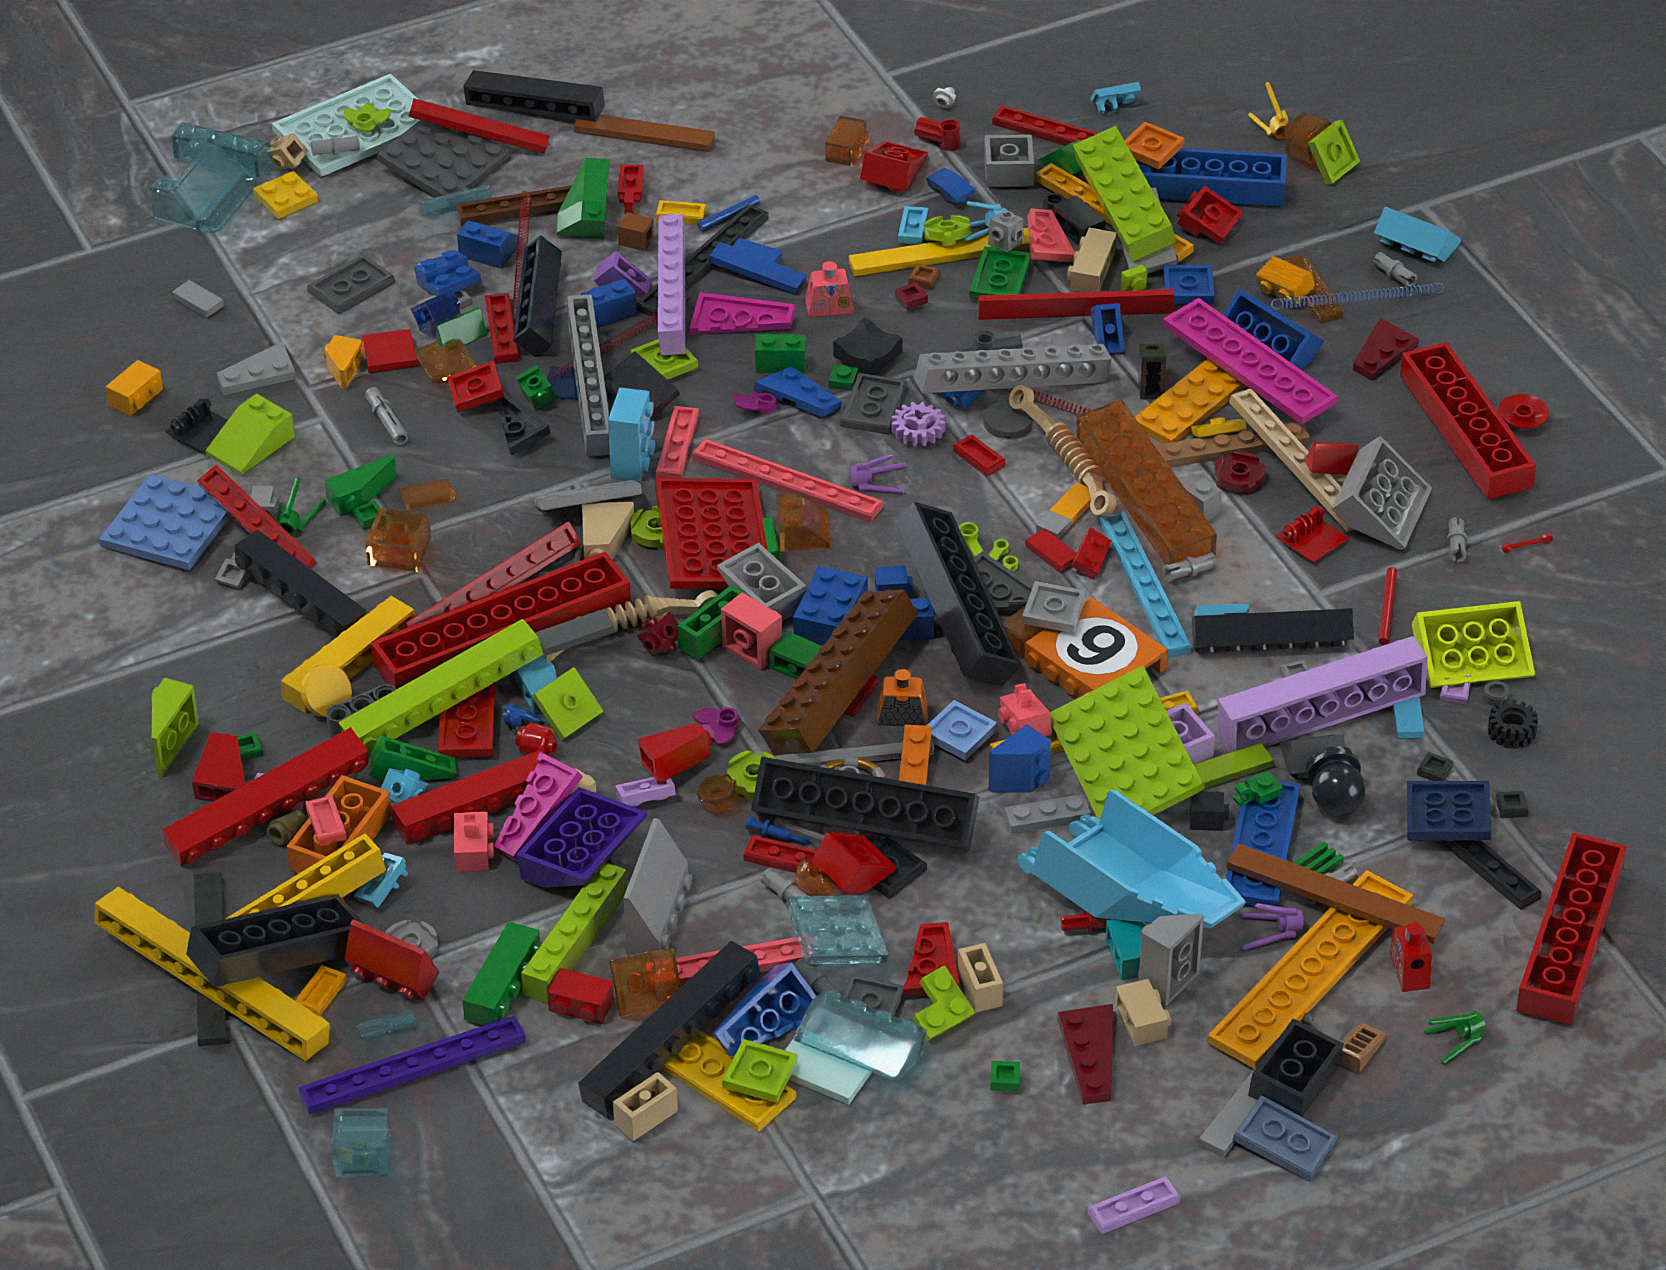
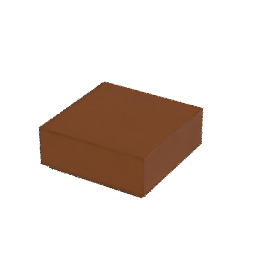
M917 264L908 278V284L917 282L921 288L931 290L940 276V269Z

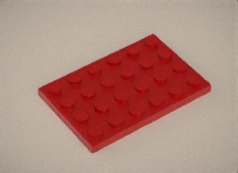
M655 478V492L669 589H727L729 587L717 570L718 564L757 543H760L768 551L756 479Z

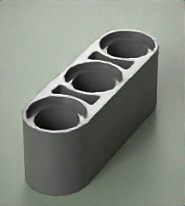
M381 685L329 707L326 711L329 736L333 737L342 732L338 722L397 689L392 685Z

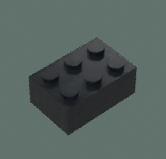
M1292 1019L1252 1073L1248 1096L1258 1100L1262 1095L1303 1117L1339 1067L1344 1043L1296 1019Z

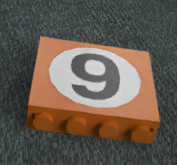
M1092 597L1084 602L1074 633L1046 628L1025 642V662L1076 698L1142 665L1145 669L1151 667L1158 673L1167 669V648Z

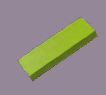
M1258 743L1196 763L1194 766L1205 788H1209L1273 767L1274 760L1263 744Z

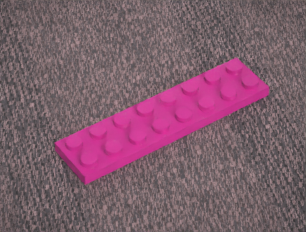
M1200 298L1163 318V327L1301 425L1337 404L1338 396Z

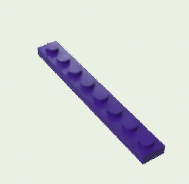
M512 1016L298 1087L299 1096L310 1115L526 1043V1036L516 1016Z

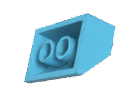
M1384 207L1374 234L1380 237V242L1389 246H1393L1394 243L1402 245L1401 250L1413 255L1415 251L1423 253L1422 258L1434 263L1436 259L1445 261L1462 240L1449 230L1388 207Z

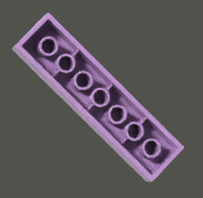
M1412 636L1218 699V738L1228 753L1258 743H1262L1264 747L1392 706L1401 701L1425 695L1428 657Z

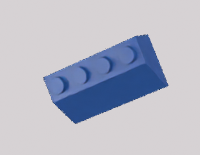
M1241 289L1237 291L1223 314L1299 369L1312 362L1324 342L1321 338Z

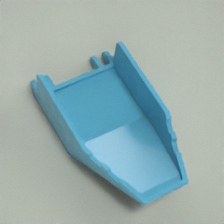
M1111 790L1107 793L1100 819L1084 814L1080 817V821L1075 820L1070 823V832L1073 836H1076L1074 840L1067 843L1051 831H1046L1041 835L1038 848L1033 846L1029 849L1028 854L1022 853L1017 858L1019 867L1026 874H1034L1095 918L1153 923L1159 916L1201 914L1204 916L1203 928H1212L1243 907L1246 902L1227 879H1221L1216 874L1214 864L1212 862L1207 863L1201 856L1202 851L1197 845L1116 790Z

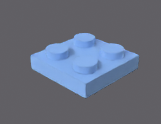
M955 700L927 725L932 726L931 740H933L935 745L963 760L968 759L997 731V722Z

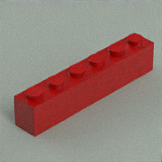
M538 750L391 805L394 827L405 844L409 845L454 828V813L487 812L489 815L515 805L518 796L523 795L528 785L526 779L530 771L534 772L538 764L536 759L541 751Z

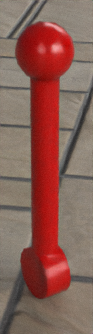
M1545 533L1542 537L1514 544L1504 543L1501 548L1503 552L1508 553L1511 549L1544 542L1549 544L1552 542L1553 537L1550 533Z

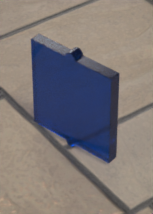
M551 366L547 380L551 384L556 398H560V400H578L574 367L567 368L568 371L561 368L560 374H557L554 371L561 367Z

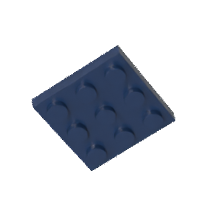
M1407 781V841L1491 840L1489 781Z

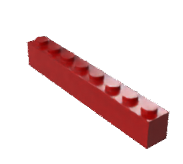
M350 727L162 829L164 844L180 867L188 863H194L211 850L220 849L233 838L244 836L253 827L259 824H266L275 815L283 811L287 812L293 809L297 803L305 799H311L321 790L334 786L342 775L347 777L352 773L361 772L369 765L368 750Z

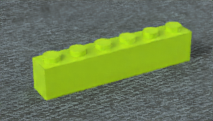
M606 862L593 878L583 886L521 972L523 996L548 1004L547 992L559 968L571 971L575 968L623 900L627 890L626 869Z

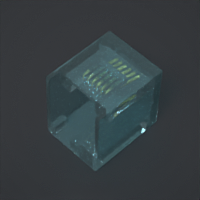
M335 1108L331 1147L335 1177L388 1176L391 1144L388 1108Z

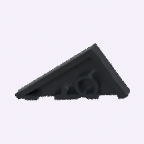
M504 393V397L496 400L510 455H514L551 434L547 423Z

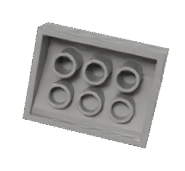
M1379 436L1359 449L1331 509L1349 527L1403 550L1408 543L1432 487Z
M656 818L652 821L624 895L627 956L660 961L663 950L667 951L669 948V933L676 928L677 911H682L685 901L684 892L685 890H690L692 875L688 874V862L661 821Z

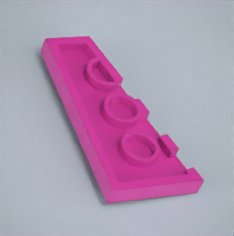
M700 292L689 332L690 335L791 329L795 314V304Z
M542 752L539 753L536 759L538 764L534 772L530 771L526 779L528 785L523 795H519L515 802L517 807L513 815L508 816L494 845L499 853L518 862L517 854L552 817L583 778L578 770Z

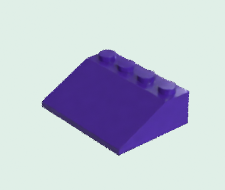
M578 787L517 854L521 879L541 887L586 885L648 816L647 812Z

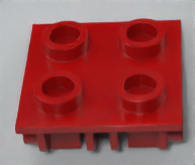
M1321 506L1312 507L1311 511L1307 514L1303 513L1291 524H1286L1282 532L1276 535L1277 539L1312 563L1349 540V537L1323 520L1325 510Z

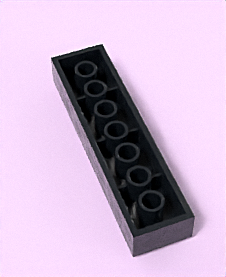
M913 501L895 523L900 532V537L906 545L908 555L915 565L917 575L923 583L925 593L931 601L934 613L940 621L942 631L948 639L951 651L960 666V671L968 678L1003 686L1022 664L953 513Z
M761 757L751 811L761 815L800 820L819 825L970 851L980 797L975 793Z

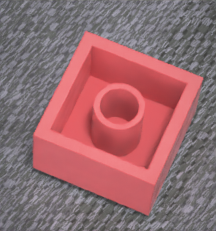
M742 592L721 608L722 647L762 671L770 665L769 649L782 636V616Z

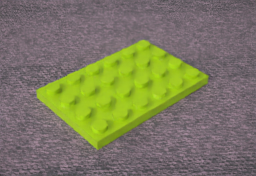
M1143 665L1050 712L1051 724L1098 819L1101 818L1107 793L1111 790L1118 791L1151 815H1155L1206 789Z

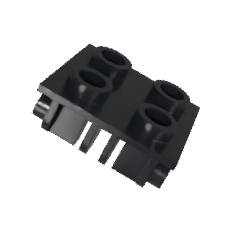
M200 398L177 418H173L170 427L165 430V433L200 452H204L228 420L210 410L212 404L208 398Z

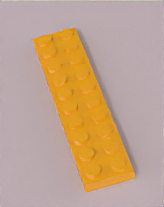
M1368 870L1352 884L1409 906L1413 902V894ZM1330 907L1208 1034L1207 1043L1255 1069L1291 1020L1301 1021L1304 1015L1309 1013L1388 927Z

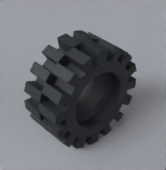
M1504 700L1503 705L1498 702L1495 707L1491 708L1489 714L1488 735L1490 734L1492 741L1496 739L1497 745L1500 746L1504 743V748H1509V745H1513V749H1518L1519 744L1524 748L1527 746V743L1531 744L1536 737L1537 712L1533 711L1531 705L1525 707L1526 703L1523 701L1517 704V700H1512V703L1509 704L1508 700ZM1506 723H1517L1520 726H1511Z

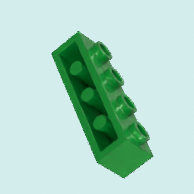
M508 921L462 1000L464 1020L487 1025L499 1021L501 1018L504 1019L507 1016L511 1000L517 998L522 983L521 972L542 945L538 929Z

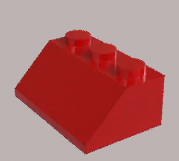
M353 919L351 922L345 953V961L351 968L350 972L361 979H365L366 976L374 979V983L388 990L390 987L397 989L401 996L409 1000L415 997L424 1001L440 973L427 952L422 948Z

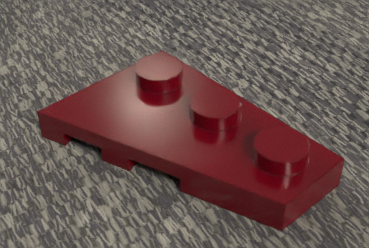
M1380 317L1353 362V371L1373 381L1401 360L1402 353L1417 348L1419 339Z

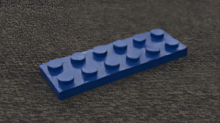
M1278 781L1283 787L1282 796L1259 804L1254 799L1240 806L1231 854L1239 843L1287 861L1301 784ZM1227 870L1226 879L1246 901L1245 904L1278 906L1281 888L1236 871Z

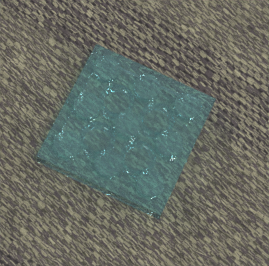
M867 895L788 896L786 907L806 965L887 962L889 954Z

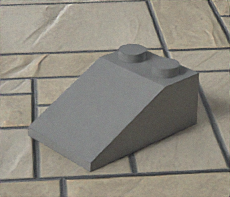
M760 543L717 565V570L729 587L733 585L751 598L756 599L759 603L776 611L782 616V621L795 614L806 592V585Z

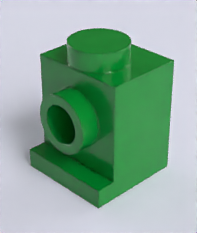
M538 365L516 376L522 394L534 410L556 399L551 384L542 374Z

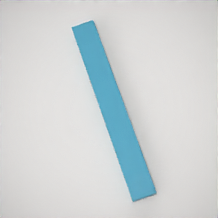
M1121 511L1112 513L1108 517H1100V524L1107 538L1112 540L1110 545L1158 642L1168 649V658L1191 654L1192 646L1125 512Z

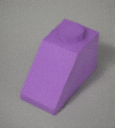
M617 251L597 265L593 280L600 287L625 278L635 291L636 297L645 296L649 292L651 279Z

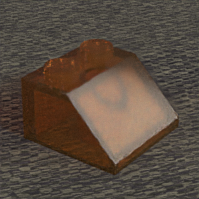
M802 493L776 494V518L780 552L831 549L827 510Z
M674 948L654 950L609 961L620 1017L657 1010L681 987Z

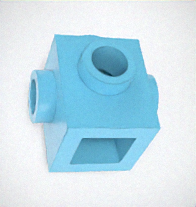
M389 768L381 789L390 792L391 805L426 793L425 790L428 783L420 780L421 775L415 771Z

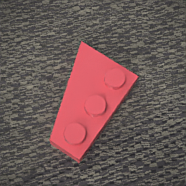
M1031 208L1028 214L1031 259L1073 262L1075 252L1052 210Z

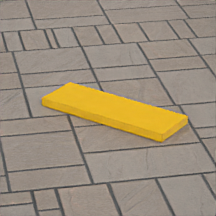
M700 1031L697 1036L691 1038L678 1054L673 1055L663 1065L662 1070L757 1132L796 1099V1091L787 1085L777 1103L723 1088L722 1080L735 1055L728 1056L719 1042L703 1031Z

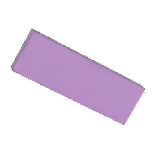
M1165 1176L1089 1206L1088 1215L1101 1234H1104L1179 1204L1180 1195Z

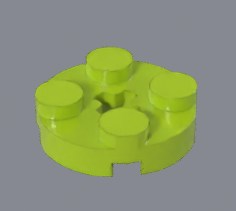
M951 215V220H943V216L931 218L924 223V239L926 241H941L942 245L946 246L954 245L956 240L972 234L970 219L964 216Z
M652 506V510L645 512L644 508L638 510L630 520L633 542L646 547L664 550L658 506Z
M744 751L735 755L729 761L727 782L735 792L742 794L748 800H753L758 774L750 775L749 772L758 773L761 757L776 759L767 752L761 751L762 755L753 754V751Z

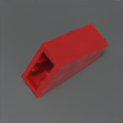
M698 722L637 739L641 764L657 783L664 782L710 757L709 746H712L709 731L704 730Z
M211 732L194 774L192 786L195 799L213 802L245 785L237 736Z

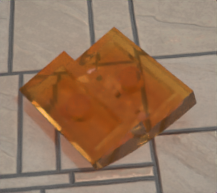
M460 339L441 347L435 341L413 350L432 383H449L447 377L477 367Z

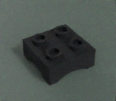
M867 318L859 321L849 334L838 337L833 341V357L851 367L858 368L864 374H876L903 353V338L901 336L882 331Z

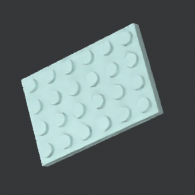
M388 74L272 123V131L282 137L294 133L309 150L302 159L322 177L379 153L416 124L419 120L409 117L413 98H418L392 74ZM367 102H370L377 111L390 109V118L386 122L376 125L373 130L367 133L355 130L353 124L344 118V110L346 108L358 110ZM358 135L359 151L339 152V155H333V153L312 155L311 141L327 140L333 136L344 138Z

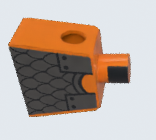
M906 669L897 670L895 677H885L877 704L876 726H927L928 703L922 679L911 677V673Z

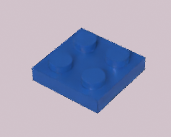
M1212 265L1163 266L1164 289L1174 290V304L1191 303L1198 298L1205 303H1214Z

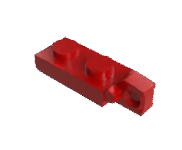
M620 165L618 199L619 203H624V214L627 212L634 214L635 203H640L642 200L644 165Z

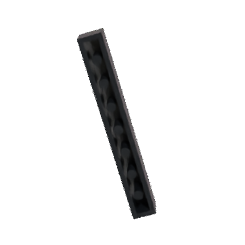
M733 941L724 946L578 1083L582 1102L609 1117L614 1112L613 1101L651 1077L654 1073L660 1071L673 1055L678 1054L691 1038L697 1036L708 1022L716 1018L725 1006L735 1000L743 989L757 979L760 974L757 955Z

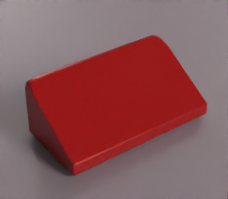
M1314 441L1304 461L1312 473L1347 475L1357 456L1359 446L1357 444Z

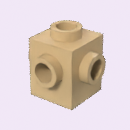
M293 133L283 137L279 135L270 143L271 147L266 154L271 158L274 166L284 170L297 167L309 150Z

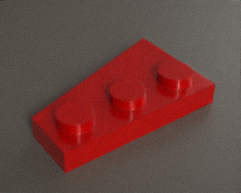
M948 922L920 924L913 958L908 969V977L903 988V997L927 995L919 981L924 976L944 965L960 988Z

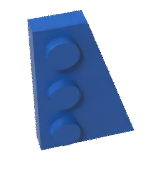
M792 366L755 381L754 384L755 391L762 393L766 390L774 393L776 399L780 401L783 399L796 402V407L820 417L827 416L841 409V400Z

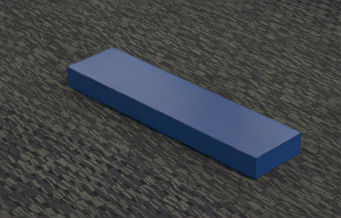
M719 242L709 255L710 263L795 295L806 282L807 274Z

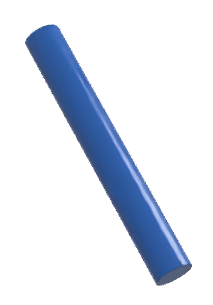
M754 195L698 222L697 226L700 231H703L737 215L749 204L753 206L760 204V199L757 195Z

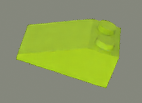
M256 393L238 406L205 450L206 455L236 473L243 475L295 437L293 416L288 411Z
M164 678L160 685L154 688L151 695L152 743L157 776L163 777L199 724L194 686Z

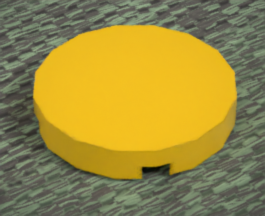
M330 664L315 666L306 673L302 680V700L306 708L319 717L326 718V711L329 707L352 696L351 683L347 675L339 667Z

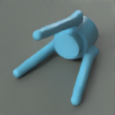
M967 202L968 206L990 210L985 214V220L970 222L972 227L988 226L992 217L1007 211L1005 208H1001L1000 204ZM989 229L965 237L964 241L967 242L989 234Z

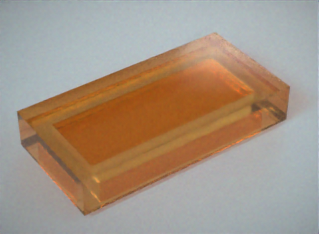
M449 478L399 488L406 511L456 501Z

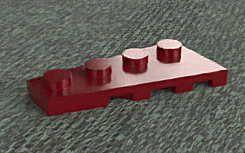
M1113 1004L1058 1012L1057 1020L1082 1104L1111 1101Z

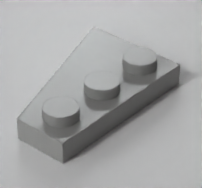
M280 342L217 372V377L223 394L228 395L296 379V374L283 342Z

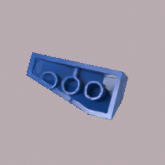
M792 962L776 965L755 984L713 1032V1035L728 1056H733L737 1053L743 1039L762 1043L783 1035L788 1031L806 1025L824 1006Z

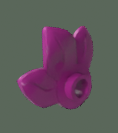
M753 389L752 395L732 393L734 405L740 409L757 410L761 414H770L777 410L778 403L776 402V397L766 390L760 393Z
M730 707L720 710L705 708L692 713V717L704 730L709 731L711 739L718 745L731 741L734 737V730L738 729L741 725L740 715L735 709Z

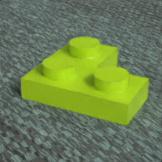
M945 965L924 976L919 981L933 1004L916 1013L912 1020L927 1042L975 1014L974 1009Z

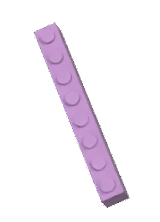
M683 214L659 216L658 337L661 355L685 354V231Z

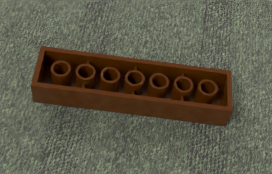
M905 590L867 591L860 595L855 606L846 613L841 624L833 630L831 637L820 647L817 655L806 665L804 672L793 682L790 690L779 700L777 707L766 717L765 722L758 730L773 755L813 753L918 615Z

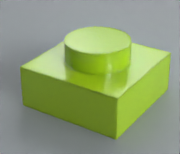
M1143 265L1122 272L1121 291L1144 290L1147 288V269Z

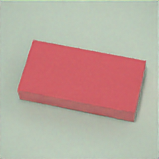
M332 795L306 801V809L320 846L347 840L346 831Z

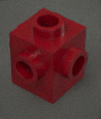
M670 611L657 617L652 616L642 624L644 629L637 637L652 656L661 652L665 655L677 646L675 641L678 639L679 623Z

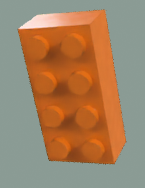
M342 775L325 797L333 796L346 831L347 840L320 846L311 820L308 818L287 845L289 870L301 873L364 833L373 840L392 815L390 792Z

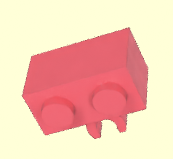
M1025 683L1015 685V693L1000 697L1001 707L998 708V716L1001 723L1006 724L1012 735L1025 725H1029L1045 737L1052 735L1050 711L1033 694L1031 689L1026 690Z
M487 812L454 813V859L456 872L489 871V859H494V844L489 843V839H494V824L488 823Z

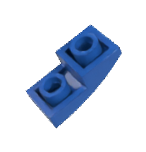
M943 168L926 178L929 187L940 190L945 200L954 203L965 202L969 196L975 193L974 188L965 179L947 168Z

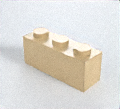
M1089 228L1086 236L1081 237L1079 251H1075L1073 266L1070 265L1067 272V280H1070V290L1100 292L1116 253V232Z

